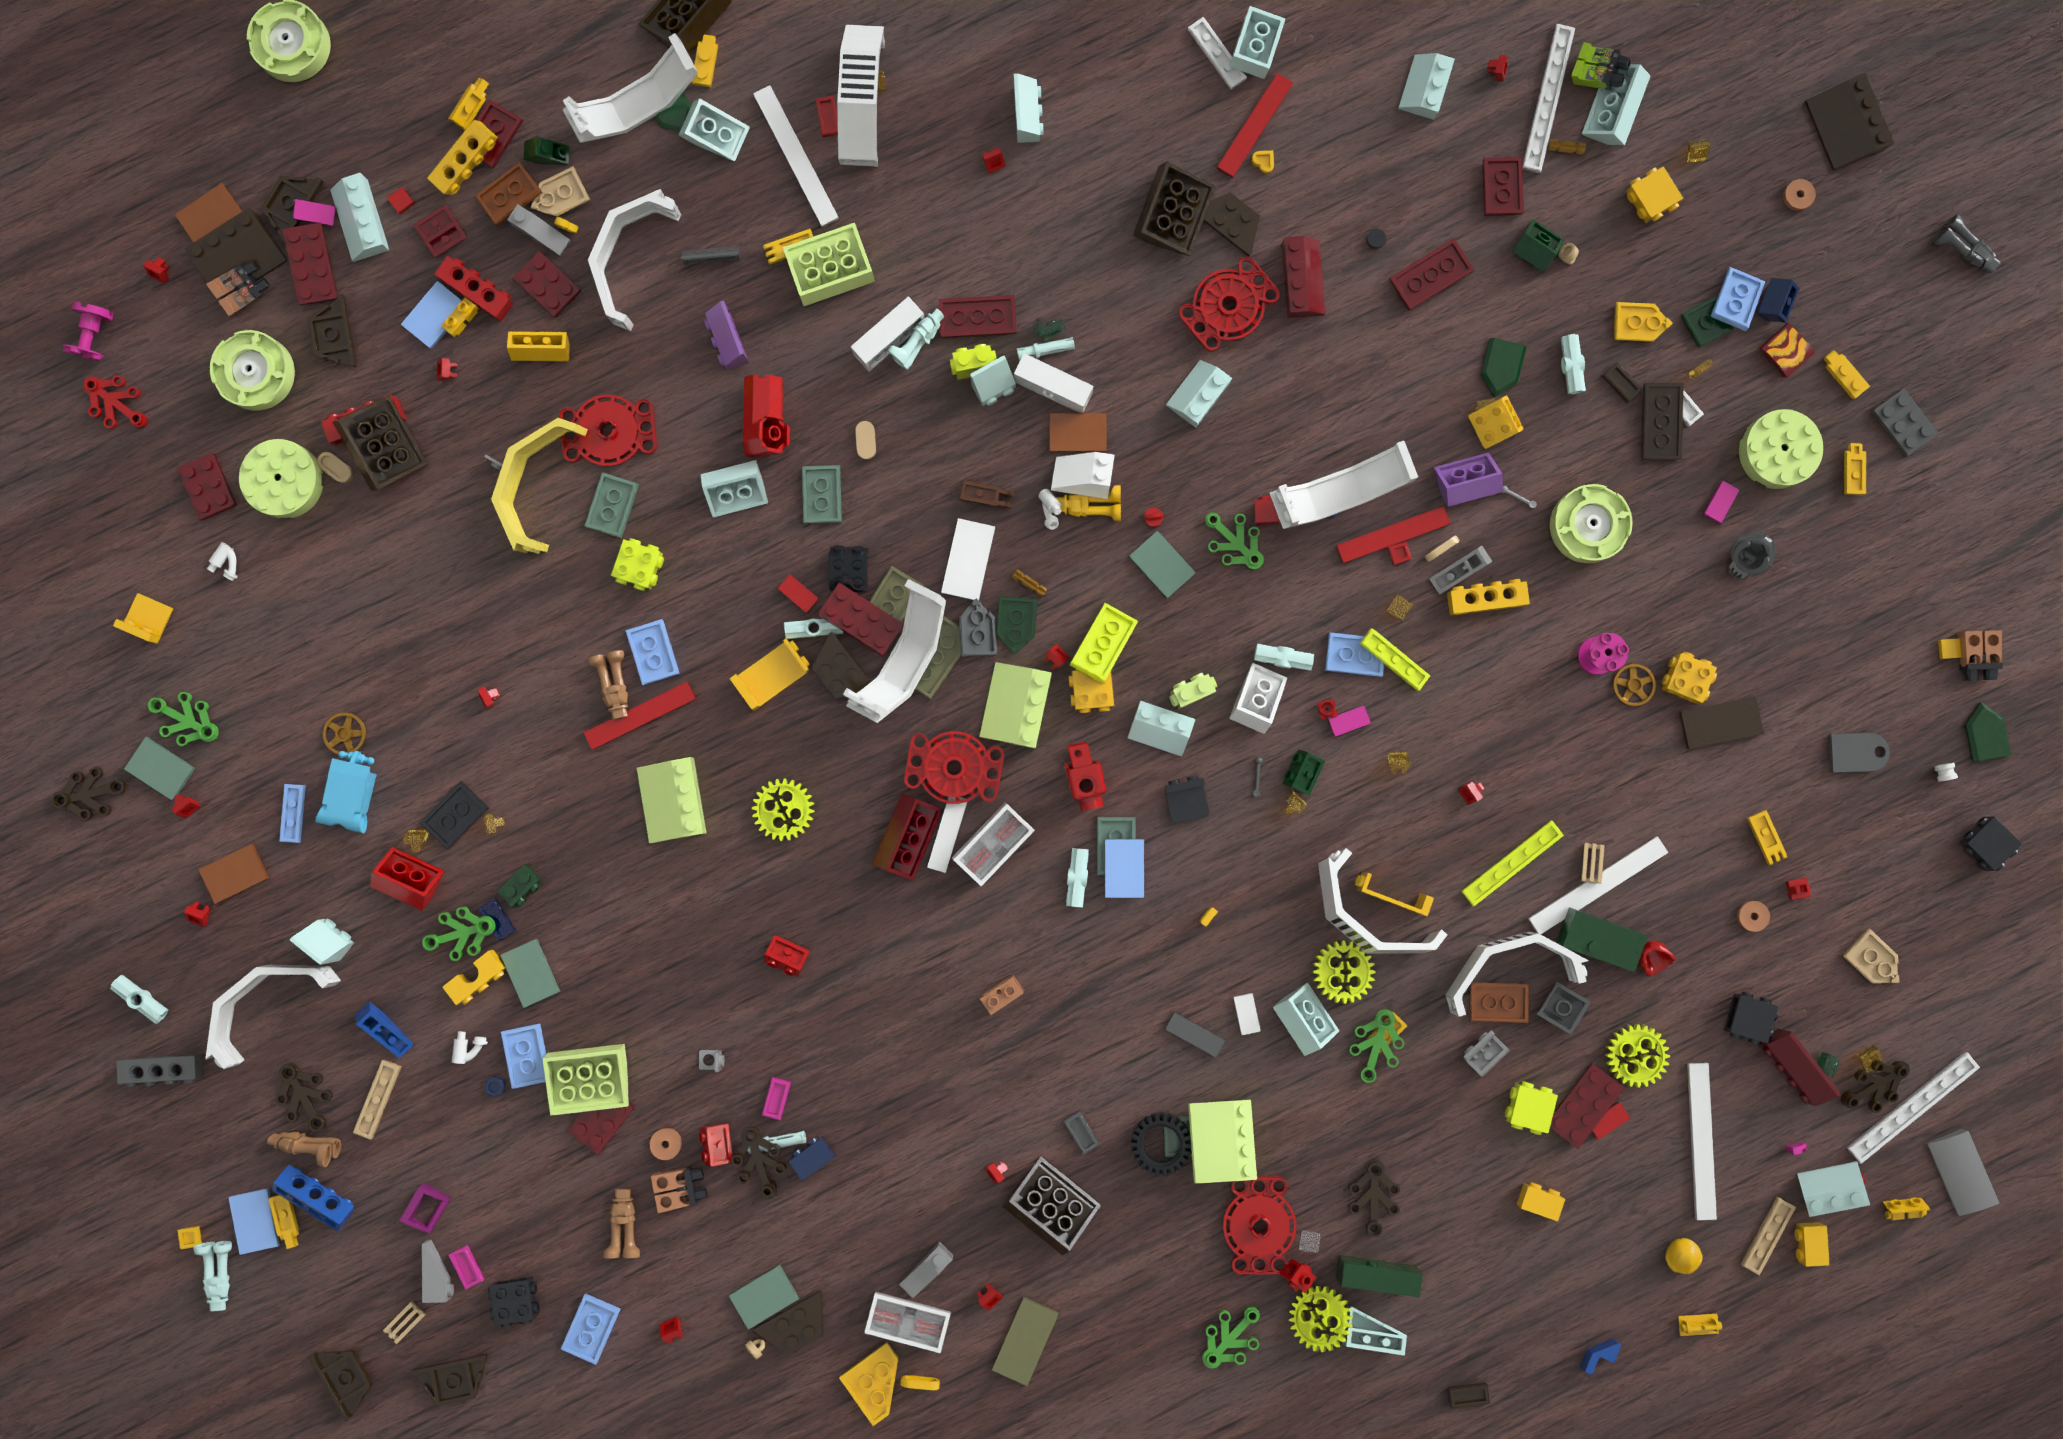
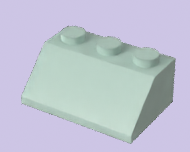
M1438 53L1415 55L1398 109L1434 120L1439 112L1455 59Z
M1014 74L1017 143L1040 142V135H1044L1043 123H1039V116H1042V105H1038V98H1041V86H1037V79Z
M1199 360L1166 406L1196 428L1230 384L1232 378L1218 367Z
M756 460L701 474L702 488L713 517L768 503Z
M1140 701L1127 738L1182 757L1195 719Z
M1308 982L1282 998L1273 1006V1009L1304 1056L1320 1050L1339 1032V1029Z
M1857 1161L1797 1173L1810 1217L1870 1205Z

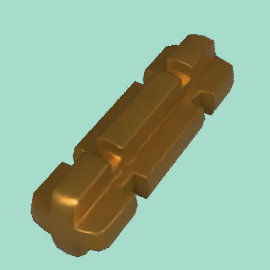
M1550 139L1548 150H1558V152L1565 153L1575 152L1582 155L1585 153L1586 144L1579 142L1576 144V142L1563 140L1558 142V140Z
M1019 569L1013 573L1012 578L1014 580L1020 581V584L1032 592L1035 591V594L1040 597L1045 595L1046 587L1038 585L1037 581L1028 575H1023L1024 573Z

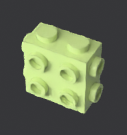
M1203 673L1193 676L1190 679L1191 682L1187 684L1185 681L1174 685V690L1170 692L1171 695L1169 697L1173 707L1177 706L1179 710L1214 694L1217 687L1214 677H1210L1209 674L1204 676Z

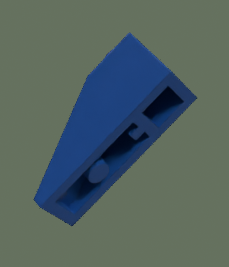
M370 1001L355 1014L356 1025L398 1058H401L414 1045L390 1018Z

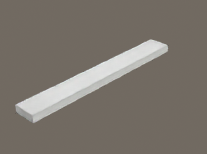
M1556 24L1522 170L1539 174L1542 170L1575 32L1573 27Z
M769 85L753 93L822 228L839 220L771 86Z
M1654 837L1602 871L1601 884L1582 883L1529 917V922L1535 931L1541 935L1563 921L1569 907L1580 910L1666 855L1668 851L1659 837Z
M1968 1052L1962 1053L1847 1146V1150L1859 1164H1862L1980 1067Z
M1687 1063L1695 1219L1717 1220L1709 1063Z

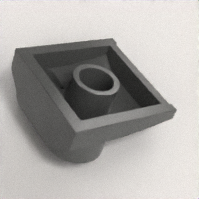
M1556 981L1537 1015L1563 1032L1572 1035L1590 1006L1591 1001Z

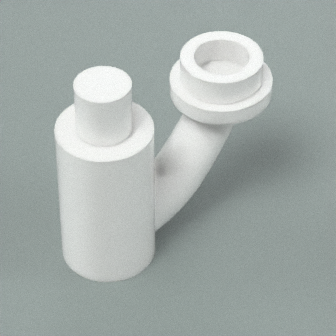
M1044 489L1039 493V499L1042 501L1046 518L1044 524L1048 529L1054 530L1058 527L1059 522L1058 518L1053 516L1052 513L1055 515L1060 514L1061 504L1049 489Z
M221 542L209 559L210 565L207 569L214 573L217 567L221 568L228 558L229 569L224 570L223 576L231 581L237 579L238 576L235 575L236 555L233 551L234 549Z
M458 1031L457 1039H454L452 1063L465 1064L472 1060L482 1046L488 1043L486 1037H475L473 1040L475 1046L467 1053L468 1039H465L466 1032Z

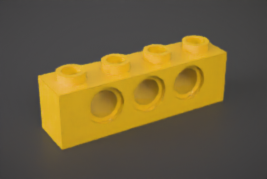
M473 120L427 179L443 194L452 195L457 193L460 189V184L471 176L472 169L483 161V156L495 146V141L498 137L482 122ZM477 140L478 147L474 149L473 143ZM466 155V162L463 164L462 156ZM452 169L455 172L453 178L450 177V172Z
M1520 579L1509 580V584H1502L1501 581L1492 582L1490 586L1483 587V584L1471 585V589H1464V586L1453 587L1452 591L1447 593L1450 616L1523 607L1530 604L1527 581L1521 582ZM1504 590H1508L1510 592V599H1506L1503 596ZM1485 592L1491 594L1492 600L1490 602L1485 600ZM1466 594L1472 596V604H1468L1465 601Z

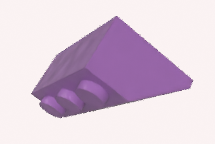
M724 300L720 301L705 313L707 319L704 322L707 330H711L714 337H711L714 348L719 349L720 355H717L721 366L725 365L726 369L730 370L749 363L730 311Z
M1489 452L1434 467L1441 496L1448 507L1503 492L1502 472Z

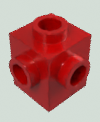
M1293 1259L1290 1260L1280 1274L1289 1282L1287 1286L1295 1292L1300 1290L1305 1294L1317 1278L1311 1273V1267L1304 1262L1301 1264Z

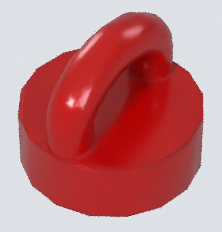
M1150 508L1144 515V521L1150 527H1158L1163 521V514L1157 508Z

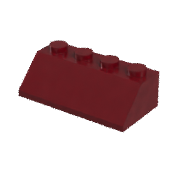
M1306 236L1284 237L1281 246L1287 318L1326 315L1320 241Z
M901 793L873 865L914 880L942 809Z
M1777 1028L1768 1043L1761 1042V1045L1764 1047L1762 1049L1769 1058L1772 1057L1776 1062L1774 1064L1776 1069L1787 1076L1788 1079L1786 1081L1793 1089L1796 1088L1800 1093L1798 1096L1805 1104L1818 1106L1841 1095L1792 1032Z

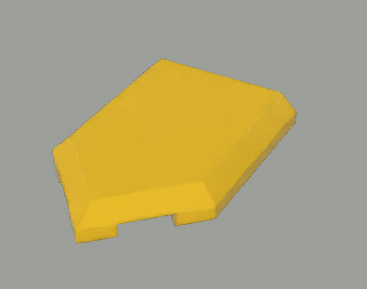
M1616 302L1614 339L1653 342L1673 323L1659 311L1660 309L1655 304Z

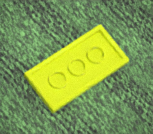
M1104 603L1070 666L1104 684L1138 621Z

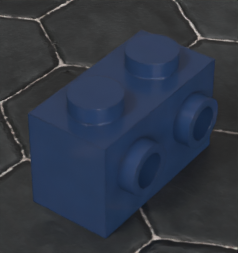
M1771 278L1769 285L1766 287L1763 301L1759 305L1758 313L1765 321L1787 323L1800 288L1791 279Z
M815 1136L806 1143L808 1146L805 1149L801 1150L799 1148L791 1154L792 1158L789 1160V1163L802 1181L835 1157V1153L823 1136L819 1139Z

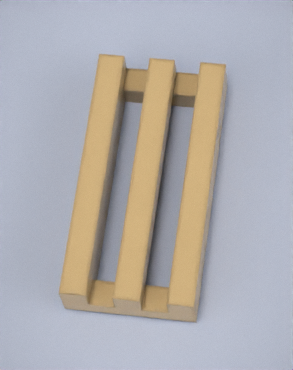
M1584 843L1581 882L1602 883L1604 845ZM1588 849H1592L1590 878H1586ZM1597 849L1599 850L1597 879H1594Z
M411 1301L383 1331L388 1333L389 1337L393 1338L394 1342L398 1344L426 1314ZM412 1307L414 1310L392 1331L391 1328ZM418 1313L419 1316L398 1337L396 1333Z

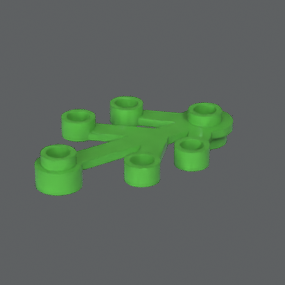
M1209 513L1205 518V525L1210 529L1216 528L1230 543L1211 541L1208 544V550L1211 553H1216L1217 551H1240L1244 555L1232 557L1230 554H1225L1221 559L1224 566L1246 564L1250 569L1260 568L1264 562L1263 555L1258 551L1260 530L1257 527H1251L1248 530V536L1250 537L1249 550L1244 545V523L1246 522L1244 514L1239 513L1234 518V523L1236 524L1235 536L1220 522L1221 519L1217 513ZM1210 517H1215L1216 523H1211ZM1237 517H1242L1243 522H1237ZM1251 530H1256V531H1257V535H1256V536H1252V535L1250 534V531H1251ZM1211 544H1216V545H1217V549H1216V550H1212V549L1210 548V545H1211ZM1229 557L1231 562L1225 563L1224 558ZM1251 557H1257V563H1253Z
M181 692L178 695V700L182 704L184 714L168 707L161 698H152L148 702V709L151 712L164 713L181 722L171 726H162L159 730L162 737H171L173 733L189 728L197 730V732L189 735H179L176 738L179 746H187L190 742L199 739L211 742L218 737L219 730L215 724L210 723L207 713L209 705L206 701H197L195 703V709L199 712L201 723L195 721L190 704L192 695L188 692ZM186 694L187 700L183 701L182 697ZM160 702L161 708L157 709V703ZM201 703L204 704V708L202 710H200L199 705ZM166 728L169 730L167 735L164 734ZM208 729H211L212 734L210 736L207 735ZM182 737L186 739L184 744L181 743Z
M460 907L456 911L457 917L460 919L465 918L475 924L468 927L453 919L449 912H443L438 916L439 922L447 924L457 931L441 936L434 934L425 936L422 945L426 950L431 951L437 949L441 943L459 938L454 950L449 954L452 961H458L463 957L462 951L470 935L477 933L473 944L467 948L468 954L475 956L481 951L480 945L484 937L492 934L495 930V922L491 917L483 916L479 918L470 913L467 907ZM461 909L465 911L464 916L460 913ZM443 915L447 916V921L443 920ZM485 922L489 925L488 929L484 927ZM431 939L435 940V945L431 944ZM472 946L476 947V953L472 952ZM454 952L458 953V958L454 957Z
M1387 1009L1380 1010L1376 1014L1375 1020L1364 1026L1358 1025L1355 1028V1034L1360 1038L1375 1028H1378L1377 1034L1359 1044L1353 1043L1349 1048L1350 1053L1353 1056H1357L1361 1051L1373 1046L1367 1066L1361 1070V1078L1366 1083H1371L1376 1079V1070L1374 1068L1380 1048L1387 1058L1389 1067L1394 1068L1399 1064L1398 1057L1393 1055L1384 1038L1386 1030L1393 1039L1394 1048L1402 1049L1404 1047L1403 1038L1399 1037L1393 1026L1395 1016ZM1382 1016H1388L1389 1020L1383 1022L1381 1020ZM1363 1028L1365 1032L1358 1034L1357 1030ZM1401 1040L1402 1045L1396 1046L1395 1041ZM1354 1046L1359 1048V1051L1356 1053L1351 1050ZM1395 1058L1397 1062L1390 1064L1389 1060ZM1368 1070L1372 1072L1370 1077L1365 1075V1072Z
M1246 1307L1244 1318L1230 1333V1313L1227 1310L1219 1312L1221 1343L1217 1347L1215 1345V1336L1218 1332L1216 1326L1213 1324L1206 1326L1205 1332L1208 1338V1349L1202 1356L1206 1367L1217 1368L1221 1362H1236L1239 1365L1245 1363L1246 1356L1242 1351H1237L1235 1354H1222L1227 1348L1249 1347L1251 1350L1258 1349L1259 1341L1256 1337L1236 1339L1250 1323H1256L1259 1320L1260 1313L1256 1307ZM1224 1313L1228 1314V1318L1225 1320L1221 1318ZM1255 1313V1318L1250 1319L1249 1314ZM1214 1328L1215 1332L1213 1334H1209L1208 1329ZM1254 1340L1257 1343L1255 1346L1252 1347L1250 1346V1342ZM1238 1355L1243 1356L1241 1361L1236 1360ZM1215 1356L1216 1360L1214 1362L1209 1361V1357Z

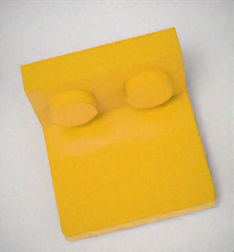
M1507 395L1468 416L1485 449L1524 429Z
M137 594L124 621L116 619L113 626L146 641L158 643L173 608L142 594Z

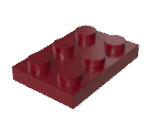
M489 100L477 121L482 122L498 137L495 141V146L485 153L482 161L494 169L523 123V120ZM477 140L473 143L474 149L478 147Z
M1522 157L1484 158L1482 160L1484 216L1522 215L1524 213Z
M540 251L513 277L555 318L581 292Z
M214 453L205 455L177 468L199 520L203 521L237 506Z
M629 1103L628 1107L582 1112L567 1132L599 1155L635 1107Z

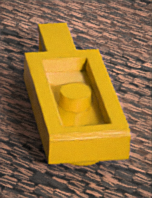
M478 78L474 84L471 83L448 119L461 129L466 130L486 100L484 91L489 83L481 78Z
M280 1195L270 1197L268 1200L277 1236H280L281 1240H285L287 1249L298 1246L297 1235H299V1227L293 1203Z

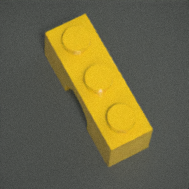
M494 950L487 951L473 962L478 969V978L474 982L469 981L464 974H459L442 987L456 1005L462 1003L466 1005L474 999L473 994L477 991L479 993L483 992L489 987L487 983L493 979L496 981L504 975L503 971L506 967Z

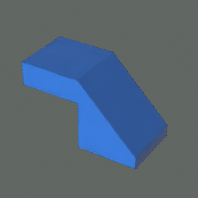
M1610 1339L1588 1348L1580 1368L1592 1375L1599 1357L1614 1363L1621 1344L1615 1339Z

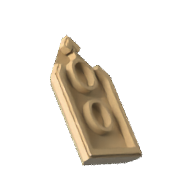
M574 166L540 182L538 187L543 193L534 199L531 209L557 217L590 201Z
M1871 929L1864 931L1843 954V957L1870 983H1899L1898 955Z

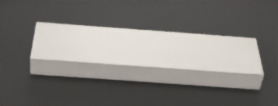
M1204 17L1188 27L1189 33L1231 90L1247 79L1243 71L1229 67L1232 56Z
M948 797V801H955V797ZM967 802L946 804L927 868L946 873Z

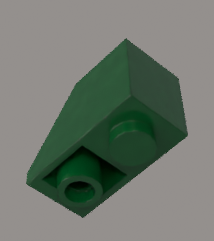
M536 136L524 141L523 160L543 165H568L569 146Z

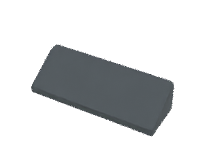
M739 246L686 250L682 252L681 260L685 265L740 260Z

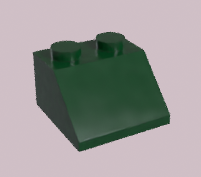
M1533 219L1515 245L1513 252L1518 258L1530 262L1535 269L1544 272L1557 255L1564 239Z

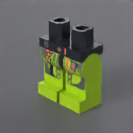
M1584 42L1571 75L1573 84L1605 88V90L1610 91L1612 86L1622 87L1625 76L1617 72L1619 69L1628 70L1631 60L1630 57L1621 55L1620 50L1593 47L1590 43Z

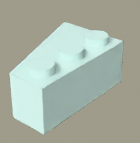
M1349 1305L1346 1306V1308H1351L1347 1316L1353 1317V1319L1348 1320V1323L1353 1326L1347 1327L1346 1330L1349 1331L1350 1335H1343L1346 1342H1342V1345L1405 1356L1407 1335Z

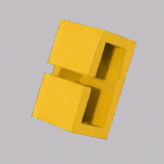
M1533 1182L1530 1185L1523 1183L1517 1206L1526 1211L1558 1221L1565 1199L1560 1196V1192L1550 1188L1548 1191L1542 1190L1541 1185Z
M1820 1222L1796 1223L1797 1229H1795L1794 1234L1796 1241H1799L1798 1249H1796V1258L1799 1263L1804 1266H1828L1827 1226Z

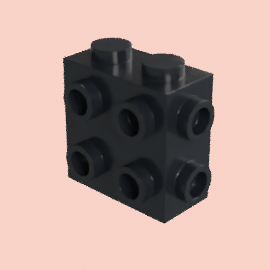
M1984 816L1976 822L1977 826L1973 830H1969L1963 835L1964 839L1959 844L1968 856L1973 857L1977 861L1976 864L1984 871H1998L2004 867V862L2008 858L2018 853V848L2022 843L1995 816Z
M1742 992L1741 995L1734 993L1724 1031L1730 1032V1036L1737 1039H1742V1036L1749 1038L1748 1042L1760 1045L1761 1042L1768 1043L1773 1036V1023L1778 1018V1006L1773 1005L1772 1000L1760 997V1000L1753 999L1754 995Z
M533 1276L496 1281L489 1286L488 1299L492 1303L490 1317L494 1320V1325L501 1324V1327H508L513 1325L514 1322L528 1324L538 1316L540 1305L536 1301L537 1283L533 1281Z

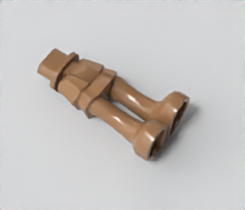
M623 650L606 654L615 684L612 686L609 679L606 656L596 655L587 658L589 665L595 667L598 671L602 687L601 693L604 696L602 699L609 708L608 712H611L613 720L628 716L626 711L628 705H625L627 704L628 692H626V686L624 685L621 673V661L624 658Z
M305 1132L274 1133L267 1140V1144L274 1145L275 1149H281L286 1153L294 1155L300 1153L313 1154L316 1156L317 1165L324 1168L328 1166L331 1158H337L341 1151L340 1139L332 1137L310 1138L306 1136Z
M615 1189V1198H612L614 1202L609 1213L611 1214L609 1219L611 1222L610 1246L604 1249L603 1258L611 1259L621 1256L623 1258L640 1257V1250L634 1241L635 1209L631 1202L633 1198L630 1197V1189ZM621 1224H624L625 1232L623 1253L621 1247Z

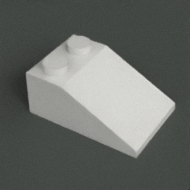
M1091 452L1056 457L1051 490L1108 499L1114 455Z
M1252 663L1229 719L1265 734L1273 722L1287 677Z

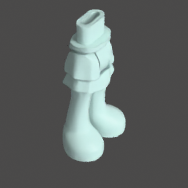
M936 309L932 314L929 313L928 317L922 319L913 328V333L905 345L901 348L891 345L887 349L888 353L893 356L894 361L905 370L910 368L921 347L925 343L929 344L930 340L934 338L937 329L941 325L939 322L944 318L939 309Z
M231 1241L206 1242L193 1246L194 1253L203 1257V1289L208 1298L206 1301L209 1303L210 1311L226 1309L225 1301L228 1300L230 1286L228 1282L229 1275H227L228 1252L232 1249ZM214 1252L217 1255L218 1275H215Z

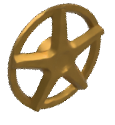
M1640 664L1623 666L1613 678V691L1621 703L1628 706L1646 704L1653 697L1656 690L1654 675L1647 667ZM1636 667L1644 669L1650 676L1638 678ZM1630 668L1629 679L1618 678L1622 671ZM1652 681L1653 688L1648 697L1642 688L1643 685ZM1617 684L1627 688L1623 698L1617 690ZM1633 693H1636L1643 700L1639 703L1628 702Z
M347 712L333 715L327 720L323 728L324 743L335 754H339L340 751L332 747L340 742H344L348 751L346 753L358 751L363 746L367 735L362 720L358 716ZM339 716H347L343 726H339L331 721ZM352 718L358 721L362 730L351 729ZM327 727L335 732V737L329 743L326 738ZM362 736L358 746L353 749L351 738Z

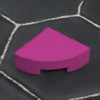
M1806 1142L1786 1145V1150L1793 1155L1802 1154V1150H1807Z

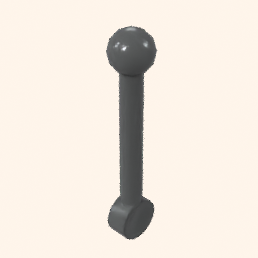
M1261 757L1255 759L1257 767L1255 790L1252 792L1254 797L1260 796V765L1263 762Z

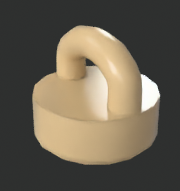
M1567 243L1560 248L1558 256L1563 262L1572 265L1579 251L1573 243Z
M756 1339L753 1342L750 1340L745 1344V1348L755 1359H758L762 1356L761 1351L765 1348V1342L762 1339Z

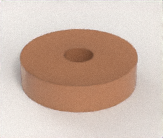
M1804 179L1792 181L1783 192L1784 203L1794 211L1807 209L1816 197L1814 186Z
M1747 901L1738 908L1737 921L1743 929L1758 932L1768 925L1770 913L1763 903ZM1752 913H1755L1756 918L1754 920H1752L1751 918Z
M671 1128L658 1130L650 1140V1150L660 1160L674 1158L682 1147L679 1133ZM663 1141H668L669 1146L664 1147Z

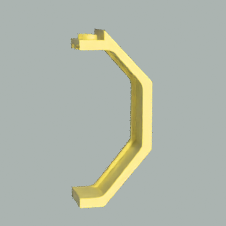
M556 418L508 448L491 500L513 550L523 553L530 551L540 554V551L547 552L549 548L548 544L530 539L525 535L513 506L528 458L567 432H574L586 437L588 429Z

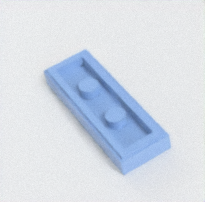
M284 784L279 842L301 843L306 785Z

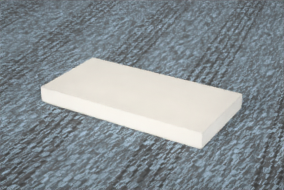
M958 518L941 593L975 600L976 598L979 600L995 526Z

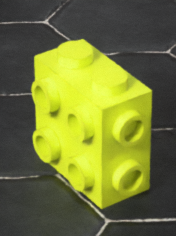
M986 344L976 345L974 349L969 350L967 348L957 349L956 352L952 353L953 359H950L952 375H956L957 380L970 378L971 373L997 359L995 350L991 351L990 345L986 346Z
M630 538L627 541L623 539L611 576L616 578L615 582L626 585L629 582L634 584L633 588L645 591V588L651 590L652 586L656 585L658 575H656L657 570L662 567L664 562L663 553L658 551L659 548L648 544L645 547L640 545L641 542Z
M1522 1081V1085L1515 1083V1087H1512L1510 1091V1106H1507L1505 1111L1506 1121L1511 1123V1127L1523 1130V1127L1530 1128L1531 1133L1541 1135L1542 1132L1549 1133L1558 1095L1552 1093L1553 1089L1541 1086V1089L1533 1088L1534 1084Z

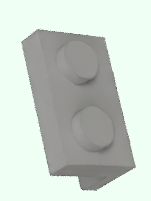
M1492 1031L1489 1033L1485 1032L1478 1039L1479 1042L1475 1046H1470L1464 1053V1060L1481 1077L1510 1052Z

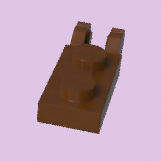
M963 480L959 500L1012 509L1013 504L1006 501H998L999 494L1006 497H1014L1015 492L1000 489V487Z

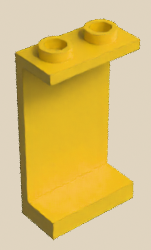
M784 639V643L739 675L735 674L730 678L752 710L755 711L810 671L808 668L810 663L804 655L802 657L799 656L797 653L799 648L793 640L789 642L788 639Z
M1362 872L1361 875L1358 874L1354 883L1357 886L1355 890L1414 913L1428 916L1434 900L1433 897L1419 894L1415 907L1368 890L1367 886L1372 874Z

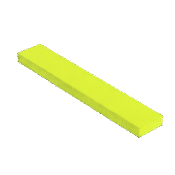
M1550 820L1461 891L1462 894L1474 907L1564 835L1554 822Z

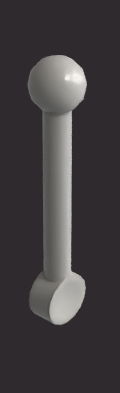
M1503 486L1502 493H1508L1523 501L1531 509L1536 507L1537 503L1535 501H1529L1508 490L1507 486Z

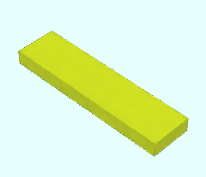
M1373 628L1369 629L1359 643L1416 691H1420L1430 677L1427 672Z

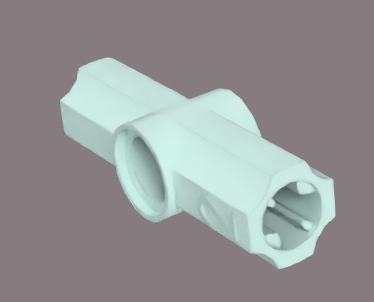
M1575 334L1562 336L1563 357L1561 368L1566 376L1568 394L1585 392L1583 375L1585 360L1580 352L1579 336Z
M824 619L784 622L786 639L816 638L829 635L831 631L835 635L844 634L842 630ZM813 623L819 625V630L816 633L809 631V626Z
M1257 644L1254 660L1271 663L1282 668L1292 667L1311 671L1314 654L1294 651V649L1288 647H1272Z
M1072 848L1071 864L1068 869L1066 906L1083 907L1084 890L1087 885L1088 876L1087 863L1089 853L1087 849Z
M120 975L111 984L110 989L123 998L130 1008L137 1009L155 1024H158L168 1014V1009L152 998L149 991L142 990L124 975ZM138 995H140L142 999V1002L140 1004L137 1002Z

